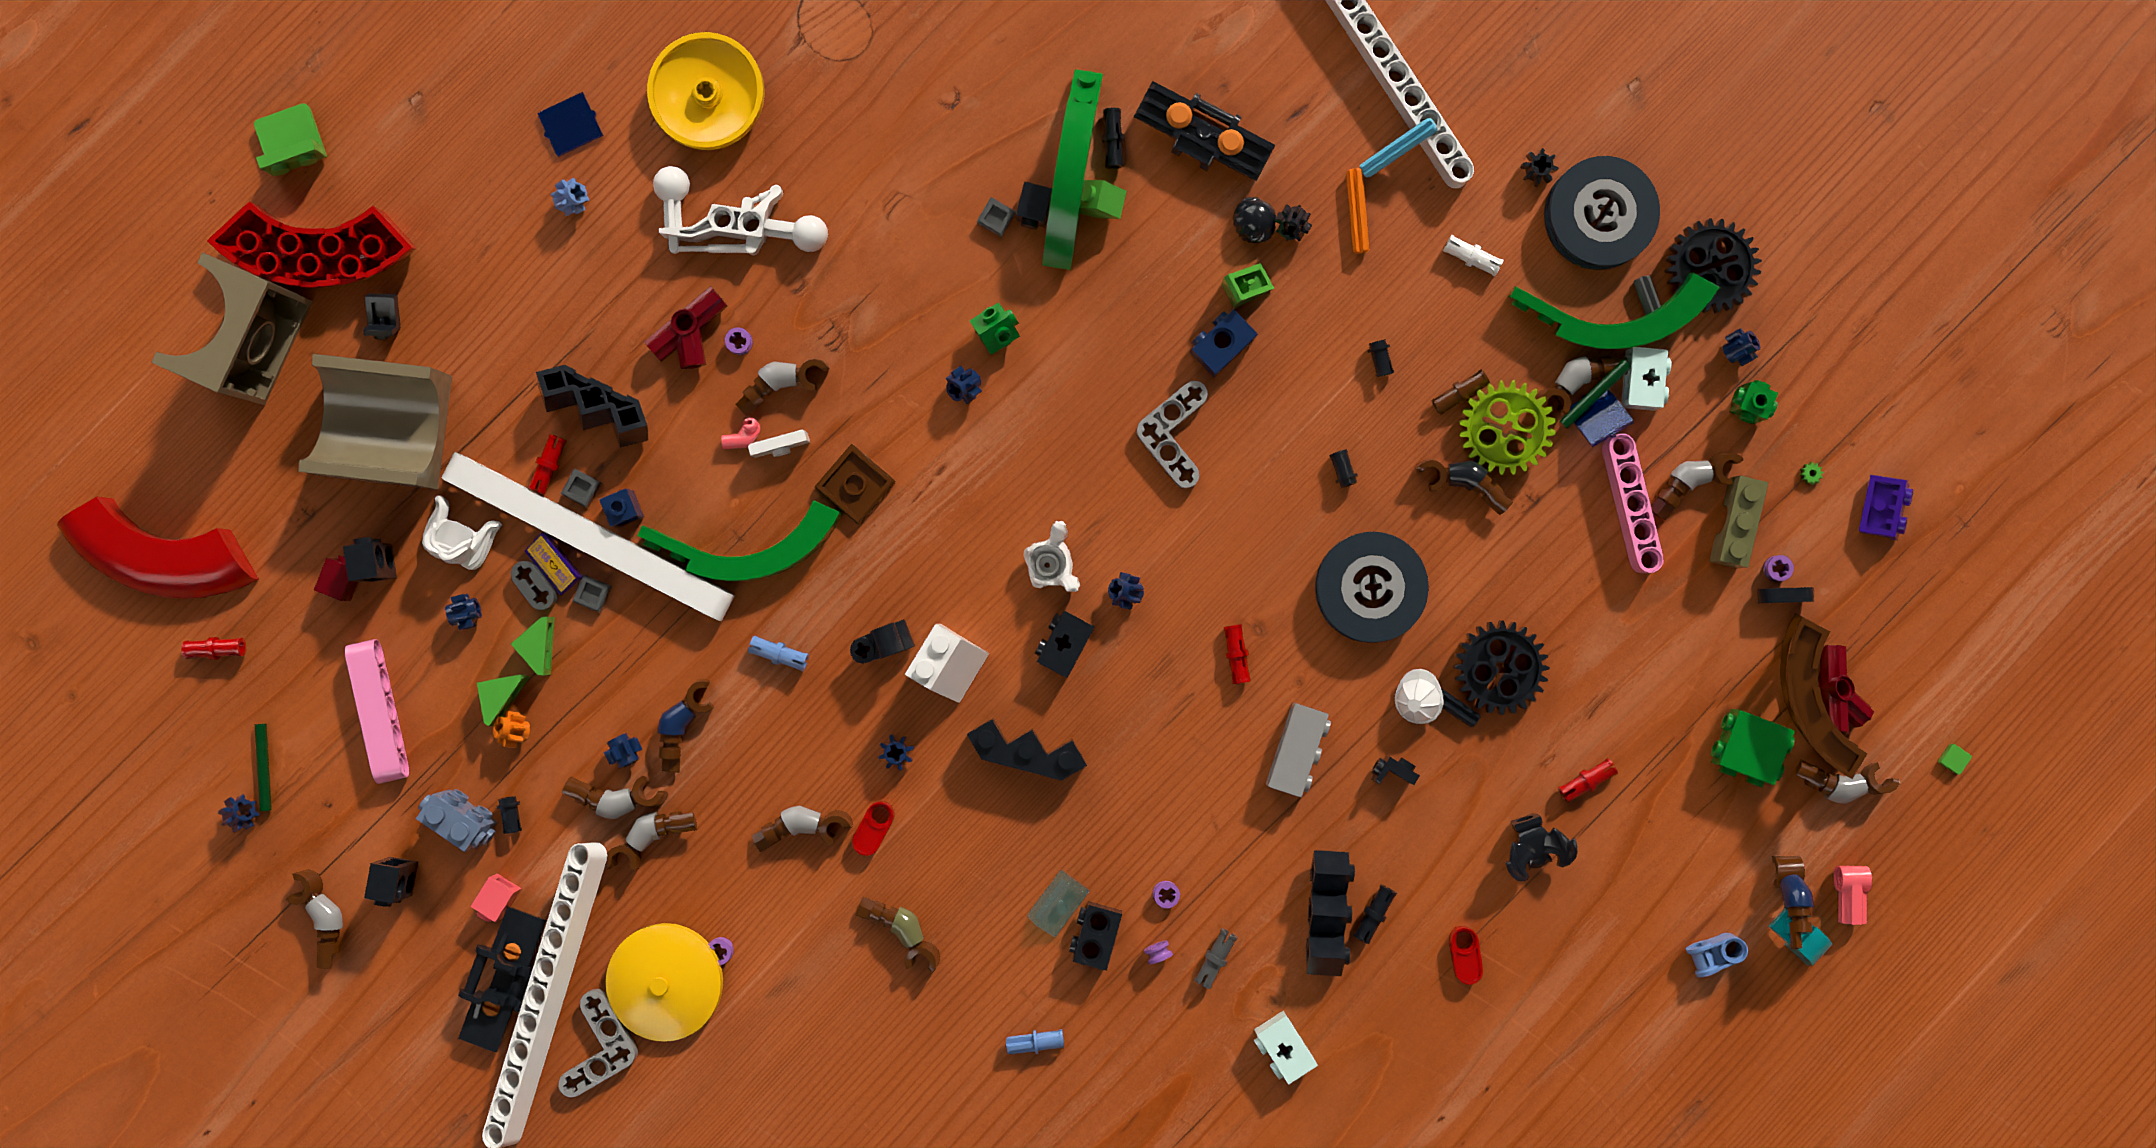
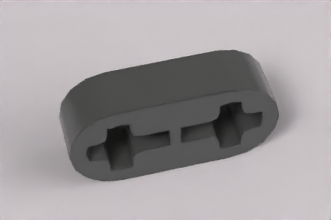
M520 561L512 567L511 578L530 605L538 610L553 608L558 599L557 592L539 568L530 561ZM522 567L532 570L529 577L534 582L533 584L527 579H520L522 575L520 569ZM536 587H538V589L541 592L548 591L549 595L546 597L548 601L547 604L544 602H537V599L540 596L538 592L535 590Z

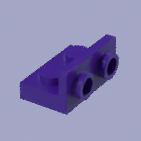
M1870 475L1859 527L1860 533L1889 537L1891 540L1898 541L1899 534H1904L1907 526V517H1903L1904 508L1911 505L1913 489L1909 488L1907 480Z

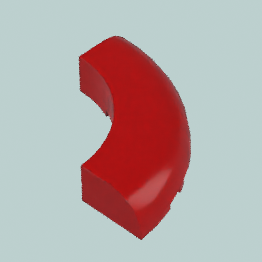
M249 201L207 240L221 255L252 274L273 282L300 287H332L361 281L386 271L416 249L411 240L390 217L373 205L364 213L340 224L338 227L324 229L296 228L283 224L272 217L264 208Z
M99 496L72 510L57 523L58 528L68 543L92 567L110 579L146 594L165 598H206L243 588L259 580L234 534L229 529L215 528L205 534L187 539H165L140 529L138 525L124 514L113 498Z

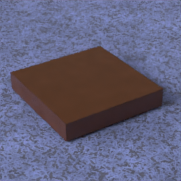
M851 443L814 488L859 525L896 481Z

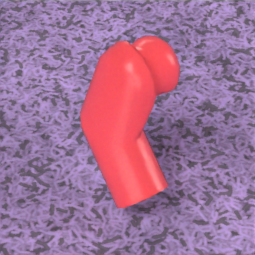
M747 418L743 421L744 425L738 434L722 435L723 449L747 448L749 444L753 443L759 436L761 429L757 420Z

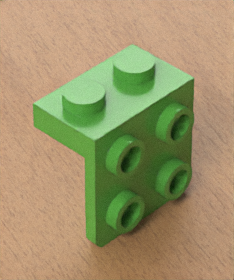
M302 103L259 118L254 122V127L264 155L256 157L259 168L272 176L284 175L292 169L312 165L318 160L327 157L311 108L307 104Z

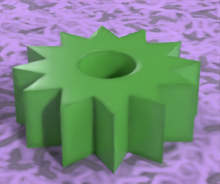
M1809 462V465L1804 464V468H1800L1802 473L1799 475L1803 476L1801 480H1805V484L1810 482L1811 485H1814V483H1819V479L1823 478L1821 474L1824 472L1820 471L1822 467H1818V463L1813 464V462ZM1811 470L1814 472L1813 477L1809 474Z

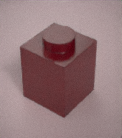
M338 555L337 559L326 558L314 591L340 601H351L358 582L348 581L345 556Z

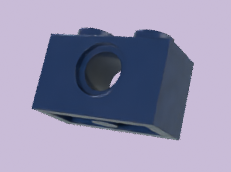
M1234 309L1229 314L1223 311L1212 322L1215 327L1208 334L1202 331L1191 342L1194 347L1190 353L1213 377L1221 372L1258 335ZM1220 334L1228 337L1230 345L1227 348H1219L1214 343V337Z

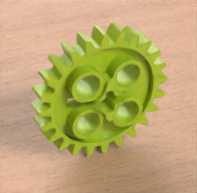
M1500 380L1499 387L1496 390L1489 383L1487 385V394L1478 390L1479 400L1470 398L1468 401L1473 409L1464 408L1462 412L1469 419L1460 420V425L1467 427L1466 430L1460 432V437L1469 438L1463 444V448H1473L1469 457L1473 458L1478 455L1480 457L1478 461L1480 465L1488 462L1489 472L1495 466H1499L1500 475H1503L1506 467H1510L1514 475L1516 473V466L1519 465L1524 471H1527L1528 461L1538 465L1536 455L1546 457L1547 453L1542 447H1552L1553 442L1546 437L1555 435V430L1548 428L1549 425L1555 423V418L1546 416L1552 411V407H1542L1546 397L1536 399L1538 391L1536 388L1530 393L1526 392L1527 383H1524L1520 389H1517L1515 380L1511 381L1509 388H1505L1504 382ZM1495 402H1503L1506 404L1508 411L1504 415L1498 416L1491 411V406ZM1529 412L1534 415L1535 422L1531 426H1523L1519 422L1518 417L1522 413ZM1483 417H1489L1502 425H1505L1507 421H1511L1513 429L1532 434V438L1524 437L1513 430H1509L1508 434L1503 433L1502 426L1485 422ZM1484 429H1492L1497 437L1492 442H1485L1481 439L1480 433ZM1514 439L1522 441L1524 444L1523 450L1518 453L1511 452L1507 447L1509 441Z

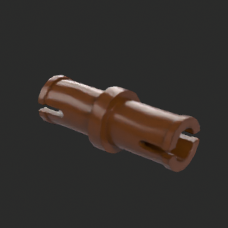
M1480 369L1464 381L1453 383L1451 389L1435 399L1433 398L1431 402L1437 412L1442 415L1460 402L1466 403L1469 401L1470 396L1478 390L1485 388L1490 381L1485 372Z

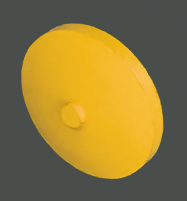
M700 32L675 40L659 54L648 77L647 97L652 115L668 136L690 148L714 150L732 145L753 128L763 108L765 88L761 71L745 47L725 35Z
M671 923L649 925L627 937L613 953L606 973L608 1001L619 1021L636 1035L653 1041L679 1040L699 1030L716 1011L723 991L722 968L718 963L719 959L715 951L708 945L709 943L695 931Z

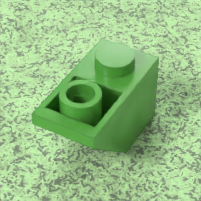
M1084 180L1079 214L1102 219H1120L1127 191L1104 180Z

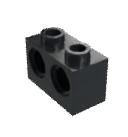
M366 537L353 539V545L343 546L348 581L369 583L397 578L392 544L382 543L381 539Z
M387 857L370 863L364 898L374 900V905L391 907L392 903H401L403 899L411 897L413 895L418 861Z
M1088 901L1087 908L1081 907L1077 924L1082 925L1079 936L1073 935L1069 952L1074 953L1073 962L1107 971L1122 917V910ZM1095 914H1102L1106 917L1107 922L1103 927L1096 928L1090 923L1091 917ZM1094 942L1098 945L1099 951L1093 956H1088L1083 952L1082 948L1086 943Z

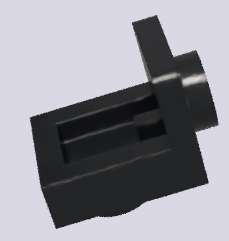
M368 293L365 296L368 325L363 329V335L373 336L377 340L391 338L401 328L397 294Z
M1387 755L1384 759L1379 758L1371 770V773L1374 774L1371 780L1378 784L1382 782L1388 771H1391L1412 785H1415L1420 775L1414 772L1416 766L1402 757L1399 761H1396Z

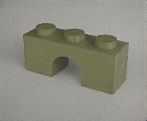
M1740 475L1731 477L1733 485H1727L1723 506L1727 507L1728 510L1727 518L1722 531L1715 535L1709 562L1737 569L1749 567L1769 483Z

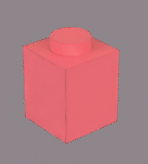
M497 873L487 879L470 907L477 911L476 915L487 922H497L503 919L507 907H511L522 888Z

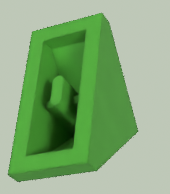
M1261 263L1228 274L1221 283L1234 309L1274 289Z
M541 617L511 643L537 675H551L555 617Z
M523 674L477 682L484 724L493 726L498 717L504 716L530 677Z

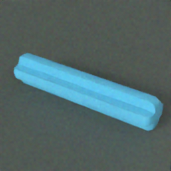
M1431 118L1425 119L1360 164V169L1364 176H1373L1437 132L1438 129Z

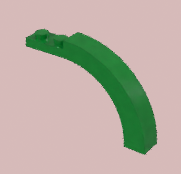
M1074 70L1056 162L1042 266L1071 270L1089 149L1102 85V73Z
M1689 273L1678 291L1658 309L1641 318L1618 324H1596L1577 319L1517 286L1512 288L1508 297L1513 299L1511 305L1526 313L1530 308L1539 313L1537 319L1550 326H1553L1554 322L1558 323L1553 335L1583 346L1620 349L1648 344L1674 333L1696 317L1712 300L1720 287L1695 273Z
M813 500L805 517L787 537L768 549L745 556L725 557L712 555L643 525L637 536L645 539L643 545L659 551L661 547L670 550L669 556L678 561L686 563V560L690 559L686 567L688 572L717 580L751 581L780 574L807 559L828 539L843 513Z

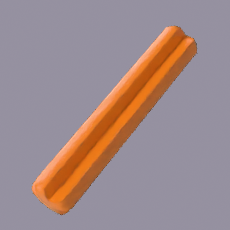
M1352 168L1346 172L1352 246L1355 254H1365L1370 249L1364 179L1360 168Z

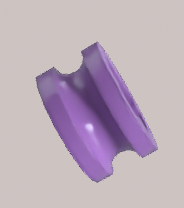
M737 327L728 331L725 337V345L734 354L743 355L752 348L753 339L745 329ZM737 334H741V337L746 339V344H741L742 348L737 349V346L732 343V338L737 339Z
M1783 555L1769 557L1763 565L1765 576L1772 581H1785L1792 576L1794 571L1792 561ZM1775 561L1778 564L1784 565V571H1780L1782 573L1781 576H1779L1778 572L1772 571V566H1776Z
M1161 881L1154 887L1153 897L1162 908H1171L1178 903L1180 892L1174 883ZM1171 887L1174 892H1171L1172 896H1174L1171 901L1165 899L1162 902L1159 897H1162L1159 893L1162 888L1168 890Z
M718 937L713 939L708 945L710 948L715 949L717 947L715 944L718 943L721 948H726L727 953L722 955L724 958L718 960L719 965H722L731 959L734 948L728 939Z
M1167 940L1155 943L1144 949V953L1150 957L1148 959L1149 964L1161 962L1173 955L1172 951L1167 949L1169 945Z

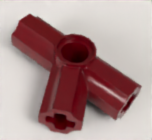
M710 286L684 309L676 311L672 315L671 320L644 342L661 362L677 349L681 369L705 366L706 359L701 329L727 308L728 305ZM686 317H691L692 327L687 331H682L680 329V322Z
M1825 645L1820 658L1821 680L1818 681L1822 700L1831 721L1843 735H1848L1849 722L1855 728L1862 727L1867 721L1871 720L1874 711L1855 692L1854 683L1847 676L1846 646Z

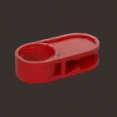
M877 801L867 809L852 840L853 848L858 854L863 856L872 855L880 847L895 817L891 804L886 801ZM884 807L887 809L889 817L886 822L878 823L873 819L872 813L875 808Z
M1467 926L1455 927L1449 935L1454 974L1458 980L1466 985L1476 984L1483 976L1478 936ZM1466 932L1471 936V944L1467 948H1459L1456 944V938L1460 933Z

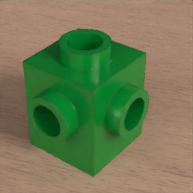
M999 302L986 308L982 313L969 320L991 355L1010 345L1020 337L1015 328L1019 322L1010 309L1005 311Z
M1759 380L1741 385L1736 389L1732 397L1733 405L1730 413L1738 415L1741 421L1749 424L1768 420L1777 409L1778 402L1775 400L1778 392L1770 390L1771 386Z

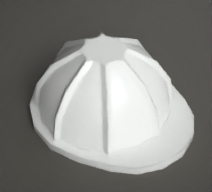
M1413 669L1407 672L1401 679L1395 694V704L1400 715L1407 721L1416 724H1425L1435 720L1441 713L1444 704L1443 693L1438 680L1431 672L1424 669Z

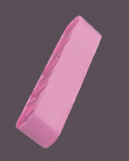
M1617 434L1604 441L1602 453L1630 565L1638 573H1654L1662 567L1664 560L1636 445L1633 438L1629 435ZM1616 440L1620 441L1624 446L1622 455L1616 454L1613 450V444ZM1623 468L1627 469L1631 474V480L1628 484L1624 483L1620 478V472ZM1630 496L1634 497L1638 502V508L1635 512L1631 511L1627 506ZM1638 524L1645 530L1642 540L1638 539L1634 534V529ZM1645 552L1652 558L1649 568L1644 567L1641 562L1642 555Z
M377 639L347 645L345 657L372 776L377 784L406 778L409 776V765L381 644Z

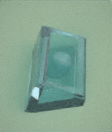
M1061 870L1027 916L1036 926L1056 937L1089 893V890Z

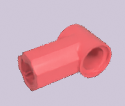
M1836 866L1833 880L1835 889L1838 891V922L1852 925L1867 924V892L1872 887L1870 868L1868 866Z

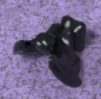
M1535 813L1512 820V827L1518 832L1517 843H1511L1509 862H1505L1506 868L1515 880L1526 881L1529 878L1525 869L1527 863L1529 862V870L1541 868L1548 864V862H1553L1549 854L1557 856L1556 865L1558 867H1566L1577 857L1578 846L1576 839L1572 838V840H1569L1562 832L1555 828L1547 832L1542 827L1543 821L1541 816Z

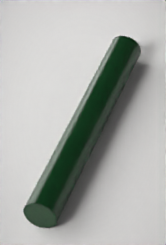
M1623 359L1559 422L1568 429L1632 367Z
M267 723L254 724L259 811L272 810Z

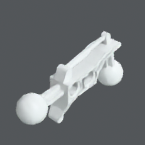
M668 166L660 169L654 177V192L658 198L664 201L665 228H659V233L664 238L669 239V250L673 254L678 252L749 253L753 256L757 255L762 245L766 243L767 236L793 240L800 250L806 252H814L821 249L827 241L828 229L826 224L820 218L813 215L803 216L795 223L769 219L773 206L783 197V190L779 185H773L770 190L760 193L757 197L743 198L741 208L712 204L707 217L691 227H682L681 200L688 194L690 187L687 174L678 167ZM757 202H760V203L754 208V204L757 203ZM721 216H731L728 226L718 227V220ZM750 220H759L757 230L753 232L746 230V225ZM715 236L746 240V244L679 246V240L697 243Z

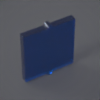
M583 92L537 113L546 131L544 136L550 140L558 157L604 136L595 118L597 113L591 109Z
M1609 389L1574 424L1591 447H1594L1609 437H1616V433L1632 425L1634 420ZM1576 402L1575 404L1571 405V406H1570V410H1571L1578 402Z

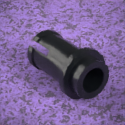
M1386 339L1369 343L1370 349L1367 350L1372 355L1376 377L1395 373L1388 352L1390 344L1386 343Z
M1347 449L1329 455L1338 478L1336 484L1339 483L1341 488L1356 484L1358 474L1353 471Z
M516 796L498 799L499 805H496V807L500 809L503 834L522 831L518 811L520 801H517Z

